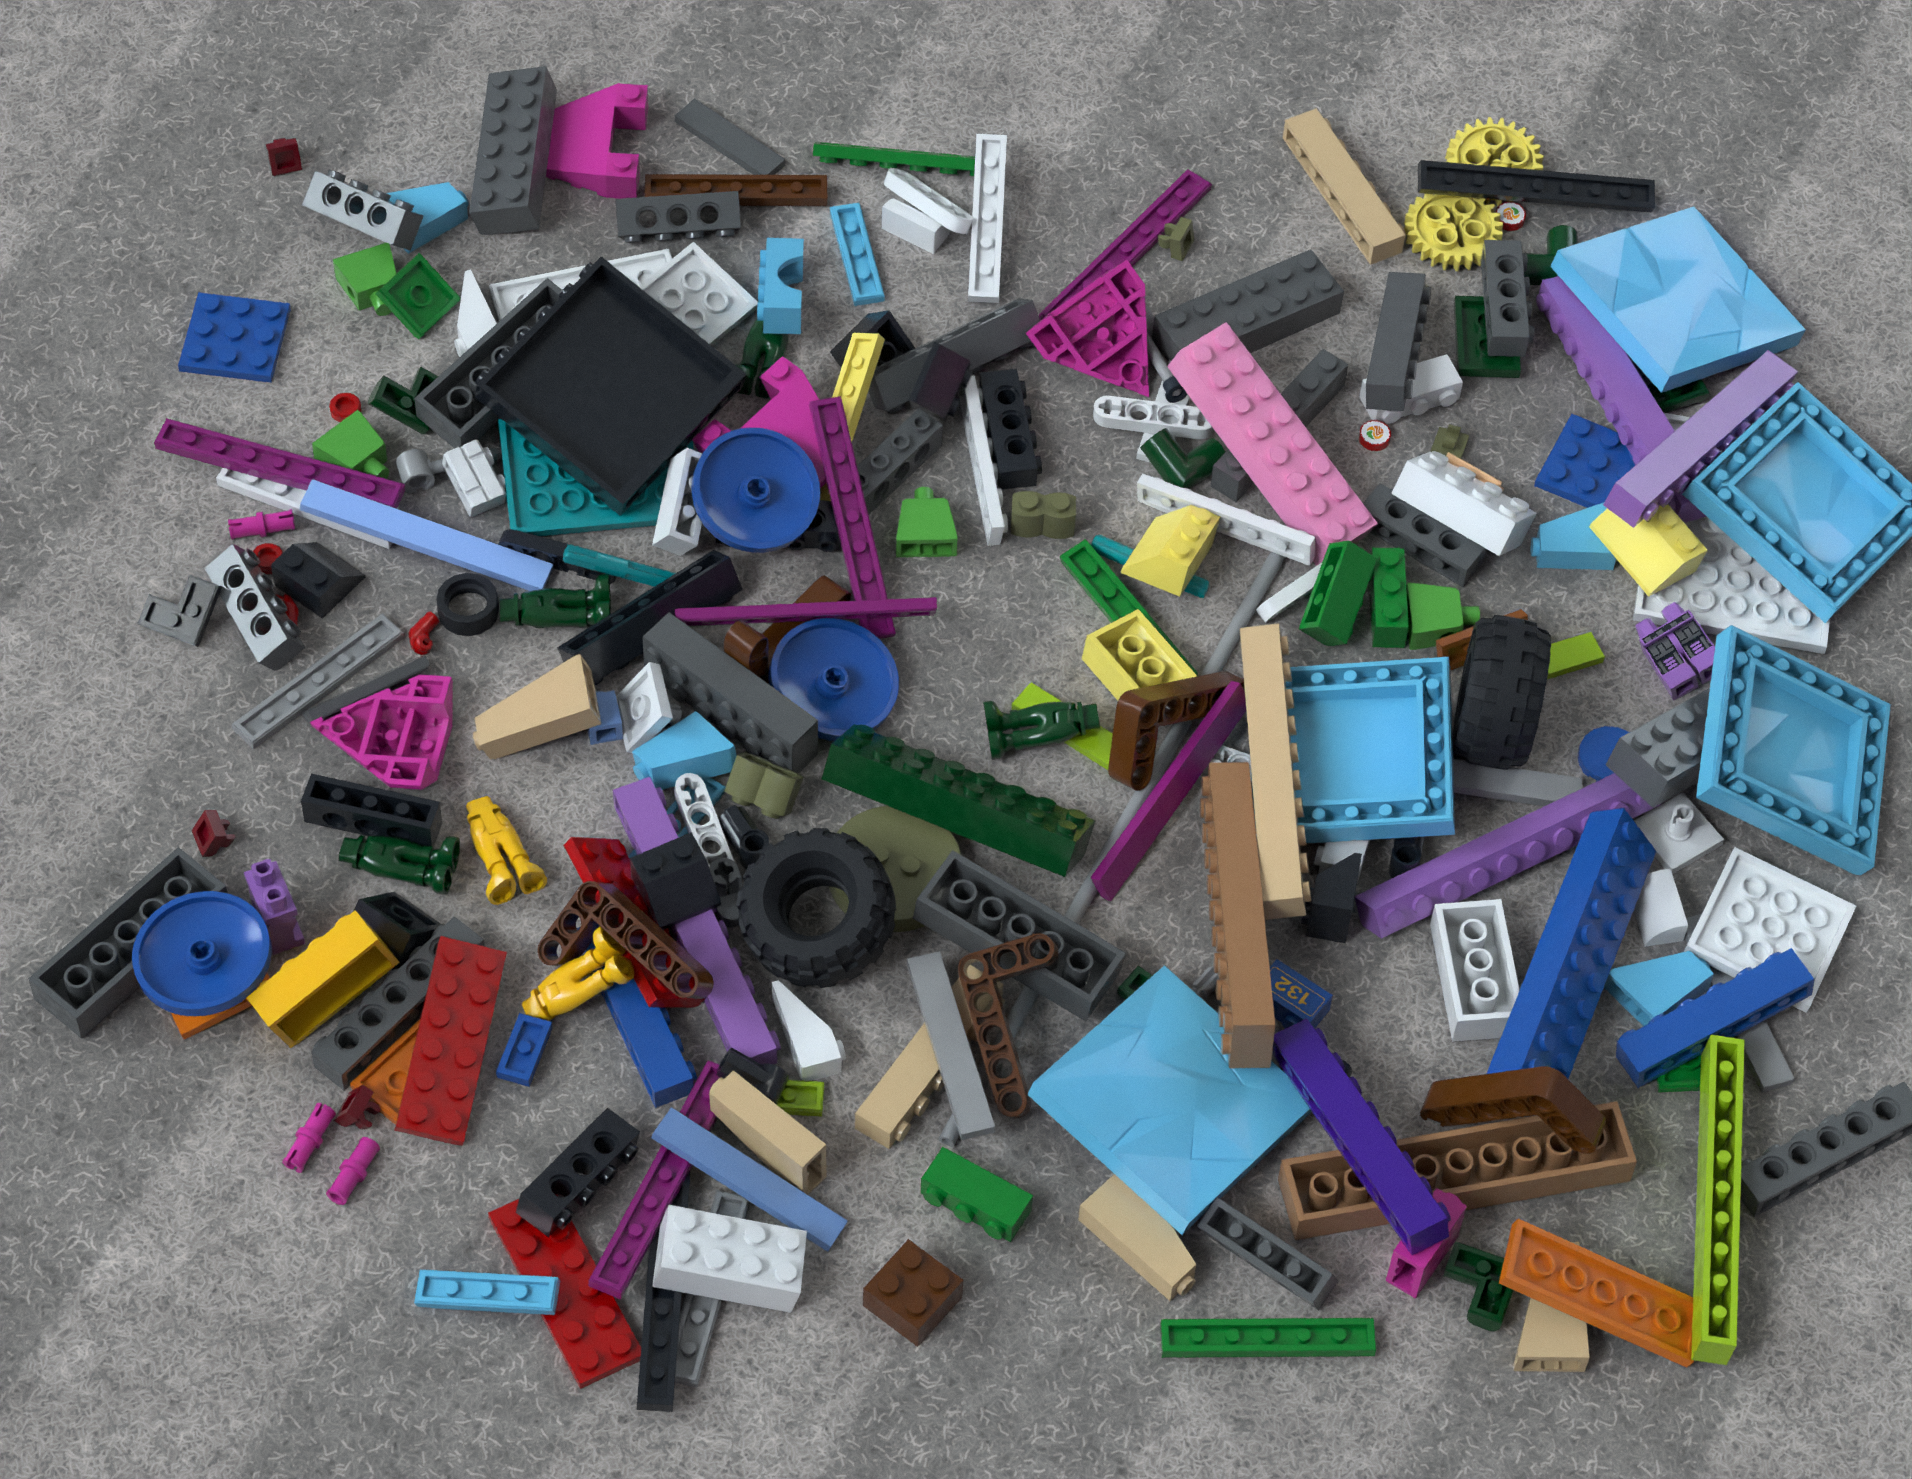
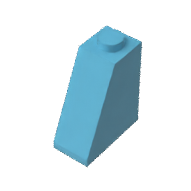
M449 182L387 193L391 195V202L395 203L399 199L414 205L412 211L424 216L411 251L404 249L408 254L468 219L467 207L469 202L462 191H457Z
M1604 502L1540 524L1537 537L1531 538L1530 546L1531 556L1537 558V568L1613 570L1616 558L1589 528L1590 524L1607 509L1603 505Z
M697 711L632 751L635 761L633 770L637 778L642 780L650 777L655 788L661 787L662 790L675 787L676 780L685 773L697 774L702 779L730 773L737 756L735 746Z
M1686 951L1614 968L1610 971L1604 988L1643 1026H1646L1655 1016L1659 1014L1666 1015L1676 1010L1683 1001L1689 998H1694L1695 1000L1708 991L1714 973L1706 961L1701 958L1698 959L1691 951Z

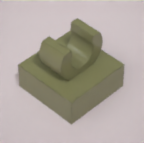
M1181 217L1177 225L1172 223L1164 225L1165 234L1168 236L1160 234L1158 236L1159 246L1165 249L1170 248L1171 258L1179 261L1184 260L1194 242L1192 220Z
M1451 424L1448 425V428L1439 427L1431 452L1436 451L1445 456L1450 452L1462 459L1470 435L1460 433L1461 427Z

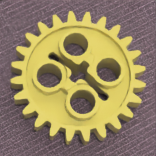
M1488 117L1487 124L1485 125L1479 119H1476L1474 128L1466 123L1464 132L1457 130L1455 139H1450L1445 159L1449 163L1472 164L1470 162H1475L1477 164L1473 165L1488 166L1489 164L1496 167L1543 170L1542 161L1544 156L1539 154L1541 146L1539 144L1533 145L1535 136H1524L1525 127L1517 131L1514 129V121L1509 126H1505L1503 118H1500L1498 124H1494L1491 117ZM1486 199L1485 205H1489L1491 200H1495L1498 207L1502 200Z
M1424 194L1423 199L1417 196L1415 205H1409L1408 213L1405 216L1404 230L1407 235L1406 243L1413 244L1412 253L1421 252V261L1431 258L1432 267L1440 262L1442 263L1443 270H1446L1448 265H1453L1455 271H1459L1460 265H1464L1468 270H1471L1472 262L1481 266L1480 259L1484 240H1502L1503 222H1499L1501 214L1494 213V204L1485 205L1486 199L1484 198L1476 199L1472 197Z

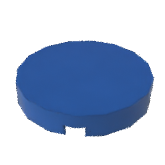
M1604 726L1593 729L1586 734L1578 749V763L1583 773L1588 777L1591 776L1596 782L1614 774L1606 766V763L1619 738L1629 732L1619 727Z

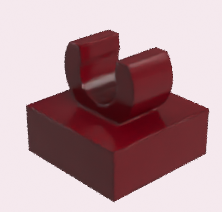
M284 137L273 140V143L266 144L272 176L302 170L296 138L286 140Z
M204 810L191 830L202 857L215 855L220 847L230 846L236 838L235 834H226L225 830H227L230 822L226 819H220L217 810Z
M364 1085L349 1092L333 1121L344 1127L355 1123L359 1129L365 1130L370 1128L373 1123L364 1117V1111L376 1115L381 1110L378 1104L369 1101L374 1092Z

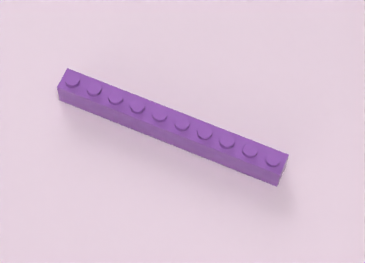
M1559 276L1542 280L1539 294L1536 297L1539 310L1544 312L1550 322L1552 331L1562 341L1566 354L1571 356L1575 362L1579 375L1588 383L1592 396L1595 400L1599 401L1605 411L1607 420L1612 422L1619 434L1621 443L1626 445L1633 456L1634 464L1637 465L1674 432L1673 427L1625 351ZM1690 478L1689 483L1681 493L1675 492L1668 503L1684 523L1707 517L1682 495L1693 481L1692 478Z
M1767 350L1619 479L1603 505L1633 528L1643 519L1648 522L1657 512L1659 505L1664 508L1675 492L1681 493L1689 483L1690 478L1694 480L1704 470L1705 464L1709 466L1720 455L1721 451L1724 452L1736 440V437L1739 438L1751 424L1756 422L1794 386L1792 381L1798 371Z
M1615 773L1356 895L1354 898L1360 922L1363 927L1382 939L1432 915L1435 904L1459 902L1578 845L1591 812L1625 808L1633 819L1654 808Z
M650 777L613 790L614 808L637 855L678 838L676 834L679 832L677 821L673 813L667 814L664 808L667 805L661 787L655 788ZM716 908L671 926L670 930L676 942L704 966L713 977V989L704 998V1003L726 1050L728 1051L732 1047L760 1064H777V1051L781 1049L779 1039L775 1031L769 1032L765 1024L768 1021L765 1009L761 1002L755 1003L752 996L755 994L752 981L748 975L743 976L739 967L742 966L739 953L735 947L730 949L726 941L729 939V934L723 920L717 921L714 915Z

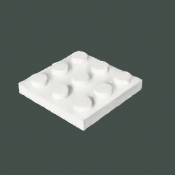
M694 242L639 285L642 290L711 346L716 344L757 310L758 301Z

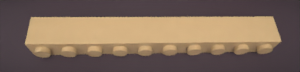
M1279 623L1240 628L1258 858L1265 919L1305 916V902L1311 901L1309 881L1303 882V874L1309 873L1307 853H1301L1300 846L1306 845L1304 825L1298 826V818L1304 817L1302 797L1296 798L1295 790H1301V779L1299 770H1293V763L1299 762L1297 742L1291 743V736L1297 735L1295 716H1289L1288 709L1294 708L1292 689H1286V682H1292L1290 662L1284 663V656L1290 655L1288 637L1281 636Z

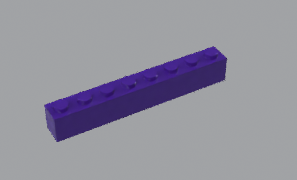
M1306 1018L1274 1034V1058L1410 1254L1414 1255L1448 1238V1222L1451 1221V1217L1446 1206L1442 1202L1437 1203L1435 1201L1427 1179L1424 1176L1419 1178L1414 1171L1415 1166L1410 1155L1406 1151L1401 1152L1399 1150L1393 1131L1389 1126L1383 1127L1380 1123L1379 1114L1371 1101L1366 1102L1361 1096L1362 1091L1357 1080L1353 1076L1349 1078L1344 1072L1345 1067L1340 1056L1336 1052H1330L1323 1032L1319 1028L1314 1029Z

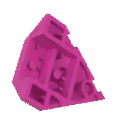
M1126 259L1050 312L1028 330L1026 335L1044 359L1149 397L1145 284Z
M417 675L408 679L409 684L393 691L387 688L341 708L342 713L326 720L320 717L310 722L312 727L389 787L422 790L436 782L440 773L452 730L453 680L450 676Z

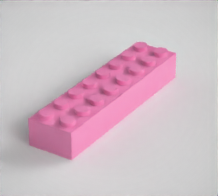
M1227 322L1184 347L1176 354L1167 367L1285 525L1315 536V558L1313 562L1316 566L1323 562L1329 543L1349 540L1356 544L1365 538L1378 524Z

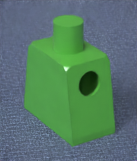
M383 243L333 259L335 278L359 311L373 306L376 314L379 316H386L391 313L390 309L375 294L396 275L389 243Z
M359 410L352 413L312 443L314 459L385 479L389 476V469L383 465L387 462L386 445Z
M929 487L917 488L914 491L915 499H904L902 501L896 536V558L957 556L958 538L948 500L945 498H934L933 490Z
M1407 583L1406 585L1410 650L1435 647L1436 640L1463 631V626L1475 625L1480 619L1479 606H1461L1460 593L1456 588L1419 583Z

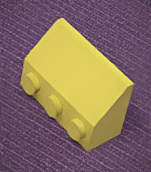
M1668 504L1664 508L1659 505L1657 512L1648 522L1643 519L1634 528L1608 508L1589 526L1648 597L1695 573L1708 551Z
M1189 505L1155 517L1122 567L1121 573L1180 597L1213 545L1221 516L1213 514L1204 508Z
M1139 609L1096 630L1086 637L1082 660L1117 700L1128 690L1197 677Z

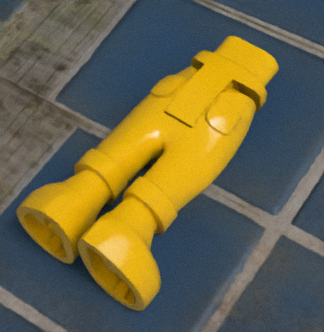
M489 796L468 802L466 809L469 813L467 821L470 824L471 838L478 855L485 863L486 869L491 875V879L486 887V896L490 903L499 905L508 902L514 897L516 892L515 879L508 870L507 864L499 850H504L511 867L515 870L517 883L524 894L528 895L542 890L547 884L545 872L538 865L529 862V856L523 848L519 835L509 819L501 813L500 806L493 804Z
M600 926L593 933V942L596 948L588 950L584 955L563 964L549 974L537 988L530 992L531 997L522 1002L525 1014L550 1021L557 1015L572 1011L603 990L606 991L613 986V982L621 985L628 983L634 978V968L631 961L622 956L626 952L625 948ZM594 970H598L595 973H593L592 976L581 981V979L584 978L586 975L590 974Z

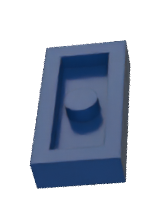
M519 1013L496 1070L497 1078L530 1087L553 1029L552 1022Z

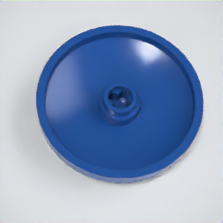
M741 428L718 437L702 453L692 477L691 491L693 504L703 525L721 542L745 552H772L794 543L808 529L819 506L820 483L812 461L805 451L790 438L769 429Z
M821 618L796 626L781 639L769 665V685L818 720V738L835 741L853 724L866 725L876 730L889 716L899 691L898 670L887 647L869 630L842 619Z
M202 891L189 893L167 902L145 921L133 945L132 965L140 988L155 1005L178 1015L206 1016L234 1007L255 991L268 971L272 956V945L262 916L251 904L232 894L218 891Z

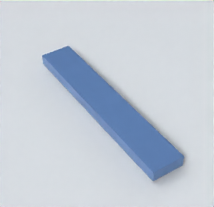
M672 1107L652 1134L651 1138L788 1227L807 1231L806 1238L827 1252L848 1222L837 1213Z

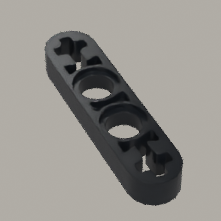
M512 529L505 530L498 545L552 563L553 569L567 573L569 570L577 572L578 576L596 580L599 575L605 574L565 563L563 561V554L567 545H569L566 543ZM609 575L610 584L615 582L616 576Z

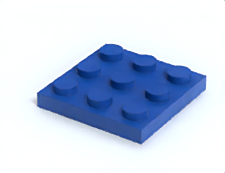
M198 292L178 363L179 372L272 383L291 311L290 303Z
M1571 414L1538 474L1534 486L1589 508L1605 502L1615 483L1635 466L1633 456L1626 445L1621 443L1618 432Z

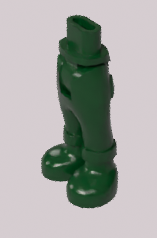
M756 319L748 333L740 365H736L746 373L744 385L739 390V394H751L760 358L765 354L761 372L757 377L755 394L757 397L770 399L760 376L777 360L785 356L789 334L763 333V321H757Z
M609 574L599 575L594 588L586 591V589L545 588L521 593V599H519L518 593H514V598L500 599V621H515V626H523L524 624L534 628L578 626L579 628H586L587 624L594 625L611 614Z
M994 701L983 702L992 760L1001 759L1007 751L1013 748L1016 751H1020L1025 748L1065 742L1075 736L1086 735V730L1100 728L1097 704L1082 706L1081 702H1077L1076 709L1074 702H1047L1021 710H1010V713H1003ZM1038 726L1037 728H1032L1028 730H1019L1020 728ZM1010 729L1013 730V733H1011V734H1004V733H1002L1003 731H1006V730H1010Z
M360 835L358 839L345 837L339 852V861L352 863V868L362 869L377 877L413 883L416 886L423 887L427 884L432 887L435 893L447 895L453 880L452 873H455L459 861L460 839L455 836L446 837L441 848L434 849L433 846H422L396 837L368 836L367 840L363 835Z

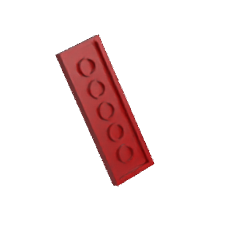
M569 838L563 846L583 883L587 881L611 883L654 921L631 878L630 859L619 839ZM599 890L597 891L596 897H595V900H596V903H597V904H598L599 901H600V892H599ZM621 912L619 915L620 925H622L624 921L623 912ZM664 929V931L671 937L669 929ZM646 933L642 937V944L645 947L647 943ZM627 950L622 955L631 961L634 968V980L649 1007L694 1008L705 1000L704 998L678 997ZM669 954L666 958L667 968H669L671 964V957ZM693 976L690 978L689 986L691 990L695 986V979Z
M440 936L394 1131L463 1146L507 952Z
M519 1199L488 1212V1218L519 1275L559 1278L560 1287L555 1315H540L580 1389L640 1361L641 1346L614 1297L589 1287V1279L596 1268V1264L572 1220L563 1230L557 1228L547 1237L516 1213Z

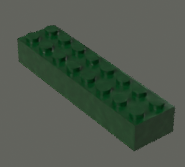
M853 724L831 744L821 778L824 781L1063 877H1066L1084 857L1095 824V820L1088 818L1080 810L1065 809L1056 805V802L1050 798L1035 797L1026 793L1022 787L1005 785L995 781V778L987 773H975L965 769V766L957 761H945L935 757V754L929 750L915 749L905 745L904 741L899 738L885 737L877 734L873 728L866 725Z

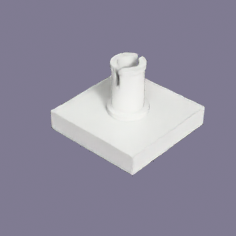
M649 662L616 696L622 720L623 740L626 752L632 753L633 750L654 738L668 723L674 725L681 719L682 711L679 710L681 707L678 704H669L660 664Z
M1684 793L1677 795L1634 820L1655 848V858L1665 869H1671L1672 874L1722 846L1724 838Z

